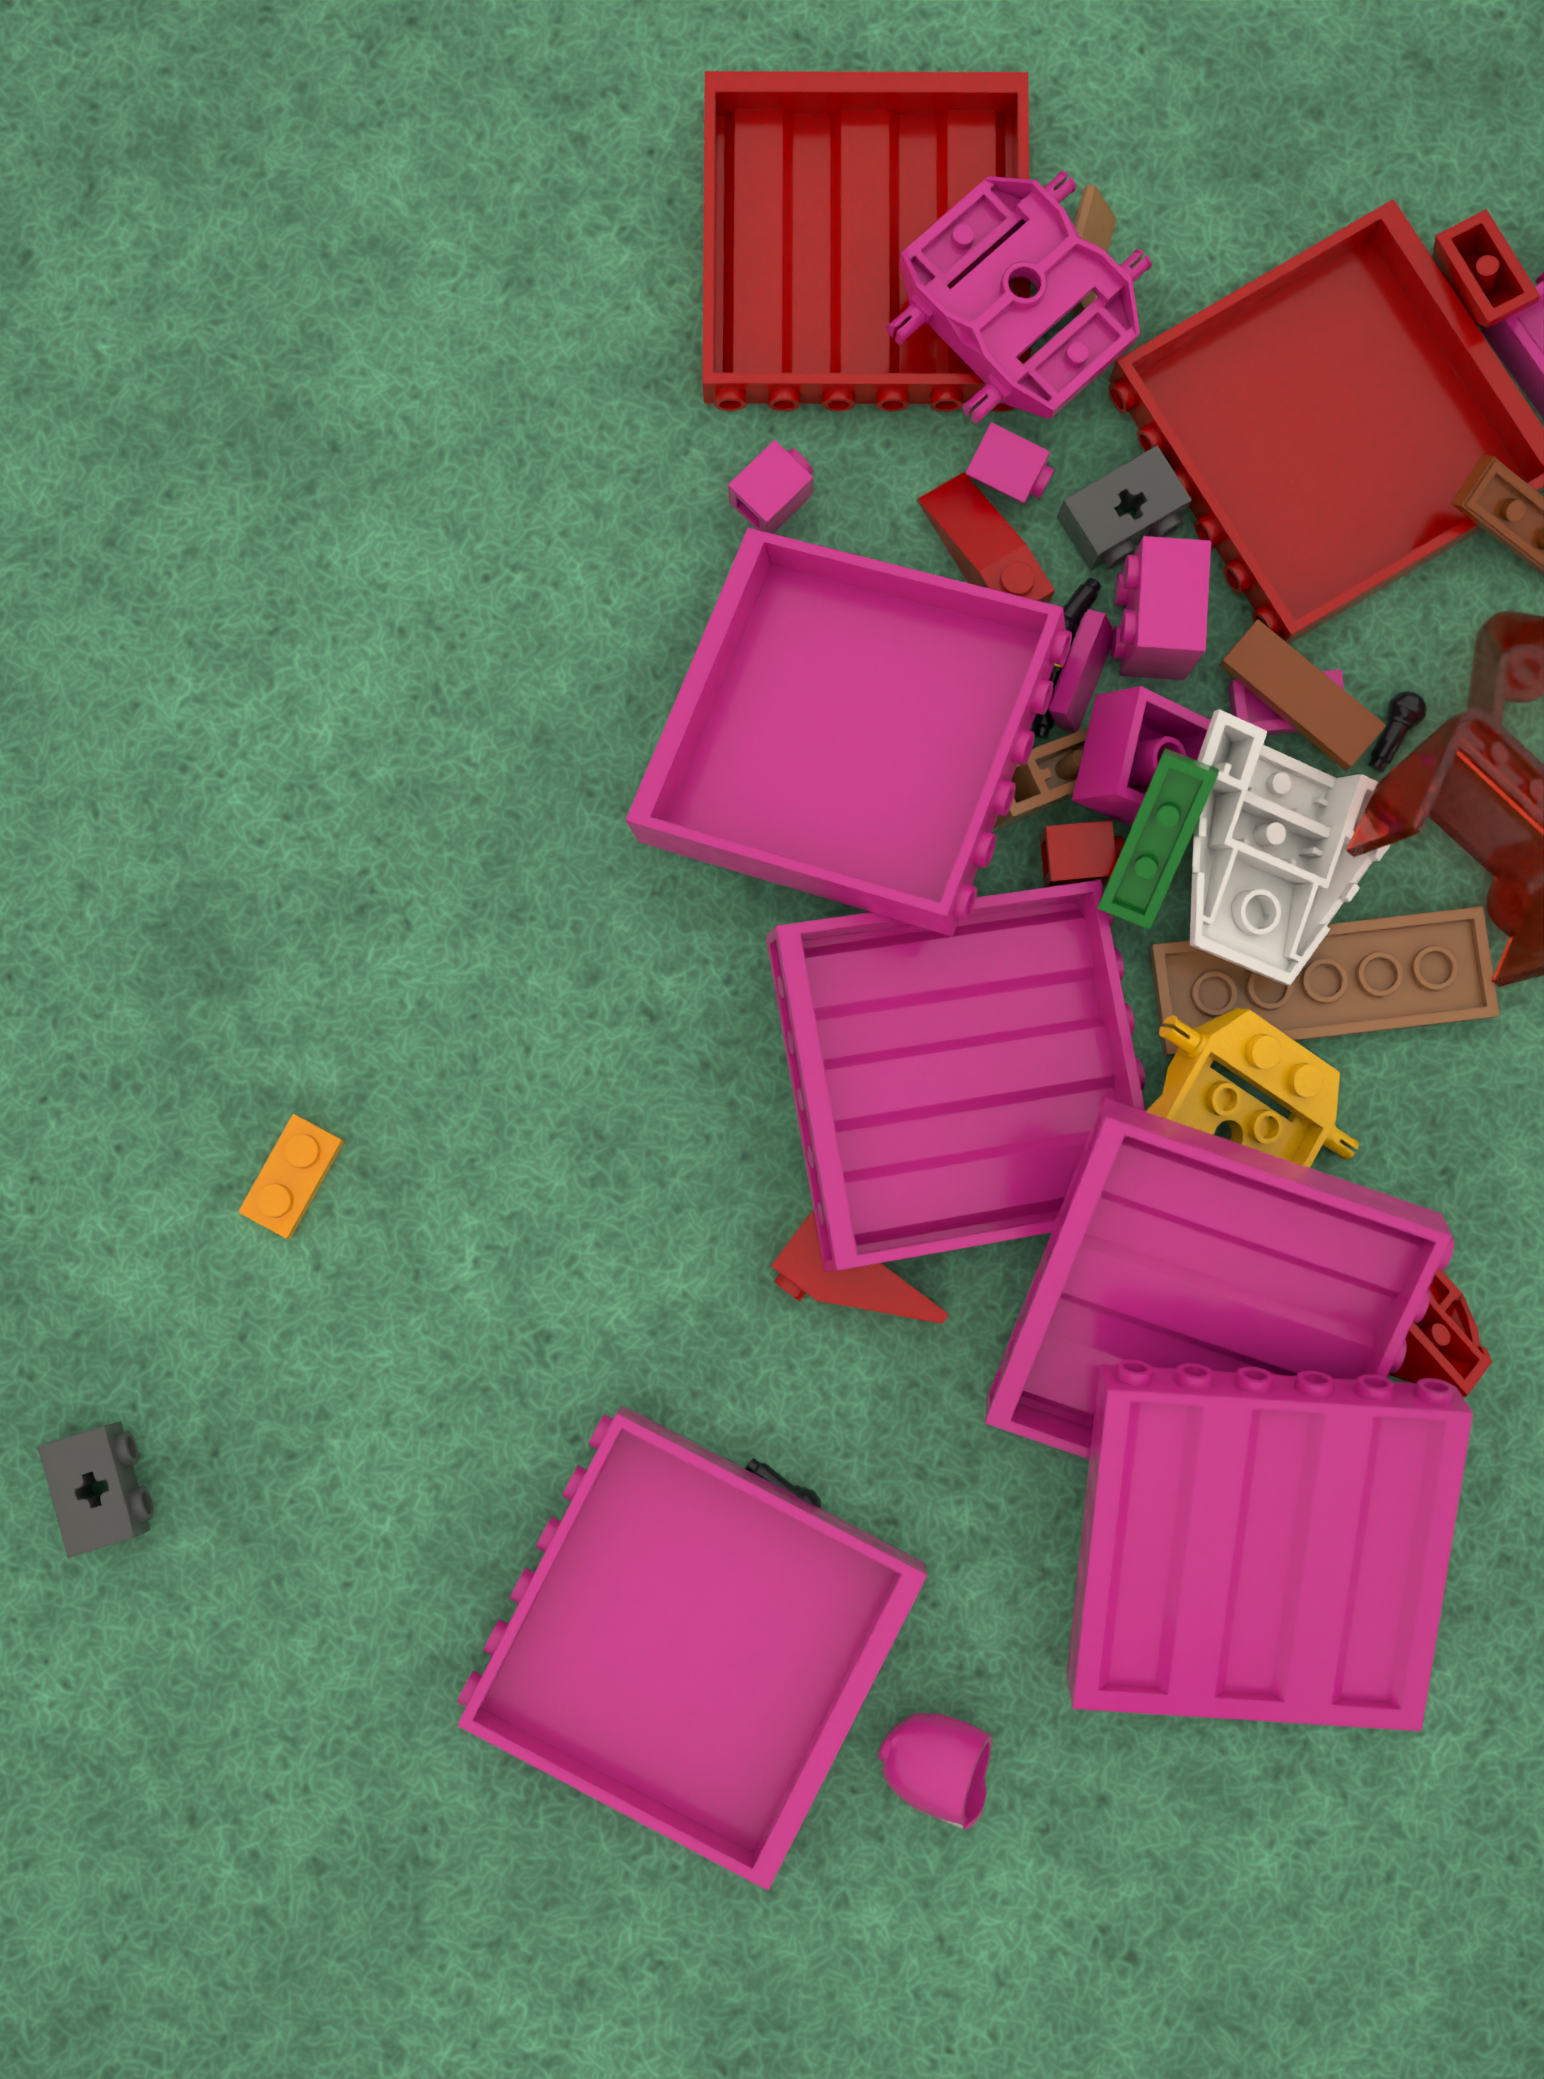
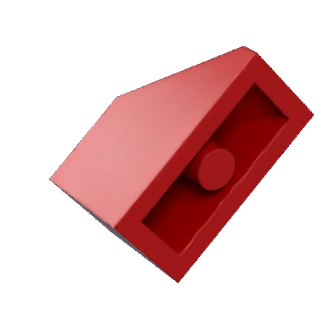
M1487 209L1435 235L1432 258L1474 322L1488 328L1539 302L1540 295Z

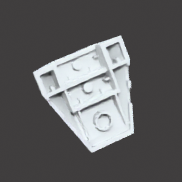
M1220 709L1215 710L1197 760L1219 769V774L1193 833L1190 946L1283 985H1291L1330 931L1327 925L1344 902H1350L1360 889L1357 883L1373 861H1380L1390 847L1407 795L1362 774L1340 778L1333 777L1263 745L1268 731Z

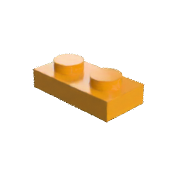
M292 1114L238 1213L286 1239H291L345 1140L296 1114Z

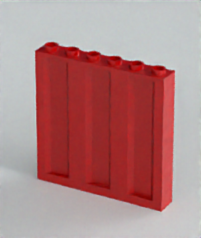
M705 71L702 355L704 403H714L717 409L723 411H738L744 409L746 404H768L769 408L776 411L796 410L801 404H822V407L826 410L839 412L850 410L855 404H876V407L880 410L896 412L906 409L909 404H930L933 410L951 412L962 408L965 402H968L985 386L984 381L929 324L921 325L903 344L896 343L894 341L895 336L893 338L890 337L886 326L909 307V297L899 266L901 252L986 177L1029 179L1028 72ZM1017 277L1008 282L1009 288L1014 295L1021 298H1030L1029 279ZM1031 347L1017 358L1022 364L1031 358ZM998 403L991 411L1006 412L1013 410L1015 407L1005 403Z

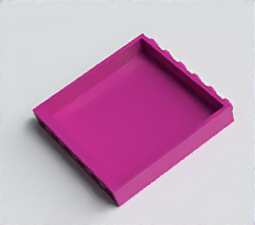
M747 528L625 821L639 843L953 936L959 919L967 920L972 912L977 894V887L972 886L977 870L979 866L987 868L993 856L996 834H992V830L998 815L1006 816L1011 808L1016 787L1015 783L1011 782L1017 764L1025 765L1030 757L1034 743V732L1030 731L1036 713L1044 715L1049 706L1053 691V681H1049L1054 665H1063L1067 658L1072 632L1065 630L1064 609L1061 606Z
M622 1405L614 1419L604 1414L588 1444L597 1449V1452L588 1469L578 1465L562 1494V1497L570 1500L571 1503L561 1521L552 1516L536 1545V1548L545 1552L535 1572L525 1568L509 1598L519 1605L509 1623L499 1619L483 1649L484 1652L492 1655L483 1675L474 1670L472 1671L457 1700V1703L466 1707L457 1726L756 1885L769 1890L928 1575L926 1564L833 1514L806 1503L783 1488Z

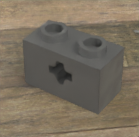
M1157 445L1065 498L1057 518L1090 571L1106 563L1109 569H1112L1124 563L1127 555H1134L1136 551L1135 545L1140 543L1143 536L1167 538L1176 532L1184 524L1181 518L1192 499ZM1118 508L1124 513L1134 510L1136 513L1135 518L1133 519L1130 514H1124L1119 517L1117 514Z
M121 1421L38 1446L68 1558L132 1539L150 1531L148 1520L152 1519L154 1514L152 1499L145 1486H138L133 1467L134 1464L138 1463L139 1459L137 1444L130 1431H123ZM106 1480L109 1491L95 1494L92 1489V1483Z

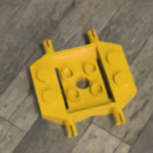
M1236 1008L1194 1029L1187 1026L1174 1015H1170L1163 1021V1024L1169 1028L1160 1026L1159 1035L1178 1046L1179 1049L1168 1066L1163 1094L1145 1112L1214 1135L1220 1123L1227 1121L1231 1128L1230 1141L1308 1168L1311 1167L1322 1145L1339 1155L1343 1160H1348L1355 1154L1349 1148L1358 1149V1140L1350 1137L1335 1125L1340 1072L1253 1011ZM1214 1060L1289 1110L1291 1114L1288 1120L1210 1067Z

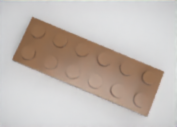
M1481 906L1328 924L1327 926L1330 928V931L1291 985H1283L1190 946V940L1153 944L1149 947L1159 1029L1160 1026L1169 1028L1163 1024V1021L1170 1015L1176 1016L1180 1021L1194 1029L1236 1008L1250 1009L1294 1041L1498 1017L1500 1014L1484 908ZM1161 1037L1163 1057L1175 1055L1179 1047L1166 1038Z

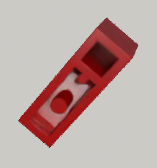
M964 472L917 499V502L968 583L1050 604L1055 590L1030 549Z
M812 1211L771 1265V1267L779 1272L773 1282L800 1302L808 1294L816 1301L941 1324L949 1316L943 1309L881 1263L824 1272L814 1212Z

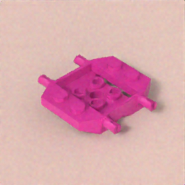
M1060 171L1044 188L1037 180L988 176L901 252L899 266L909 297V307L895 320L887 324V332L891 338L895 336L894 341L896 343L903 344L921 325L929 324L984 381L985 386L968 402L962 405L967 417L972 413L970 420L978 424L998 403H1005L1006 405L1050 420L1136 342L1140 334L1133 282L1151 268V260L1148 255L1141 260L1144 251L1136 249L1121 265H1118L1104 249L1080 237L1067 212L1059 204L1076 190L1072 177L1066 181L1068 173L1065 171ZM1017 277L1027 278L1035 285L1037 294L1031 298L1017 297L1011 292L1008 282ZM1092 291L1098 296L1024 364L1017 359Z

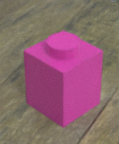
M991 422L966 471V475L970 479L1026 506L1031 496L1039 500L1041 499L1055 469L1047 465L1051 457L1050 451Z
M774 440L728 484L729 503L757 530L773 534L813 495L814 477L811 475L813 469L797 450L791 448L789 451H786Z

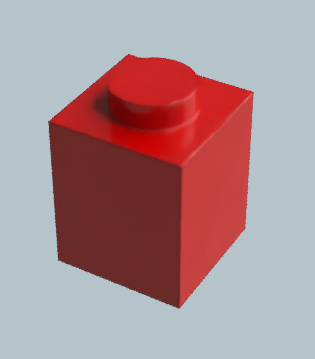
M1113 821L1045 826L1039 836L1044 888L1101 880L1102 885H1107L1124 845L1121 835L1114 836Z

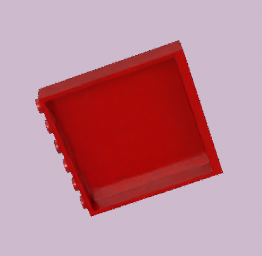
M1394 199L1117 359L1109 378L1108 391L1111 400L1119 412L1122 414L1129 412L1139 428L1137 430V438L1143 451L1146 452L1158 445L1191 497L1192 501L1189 508L1196 517L1194 521L1195 531L1200 540H1211V548L1215 547L1224 561L1223 573L1230 588L1237 594H1245L1254 609L1252 612L1254 623L1259 619L1288 644L1482 530L1480 526L1450 504L1482 455L1494 456L1538 493H1544V427Z

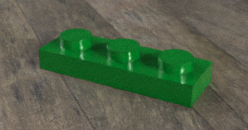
M1164 748L1097 909L1151 930L1218 777L1219 769Z

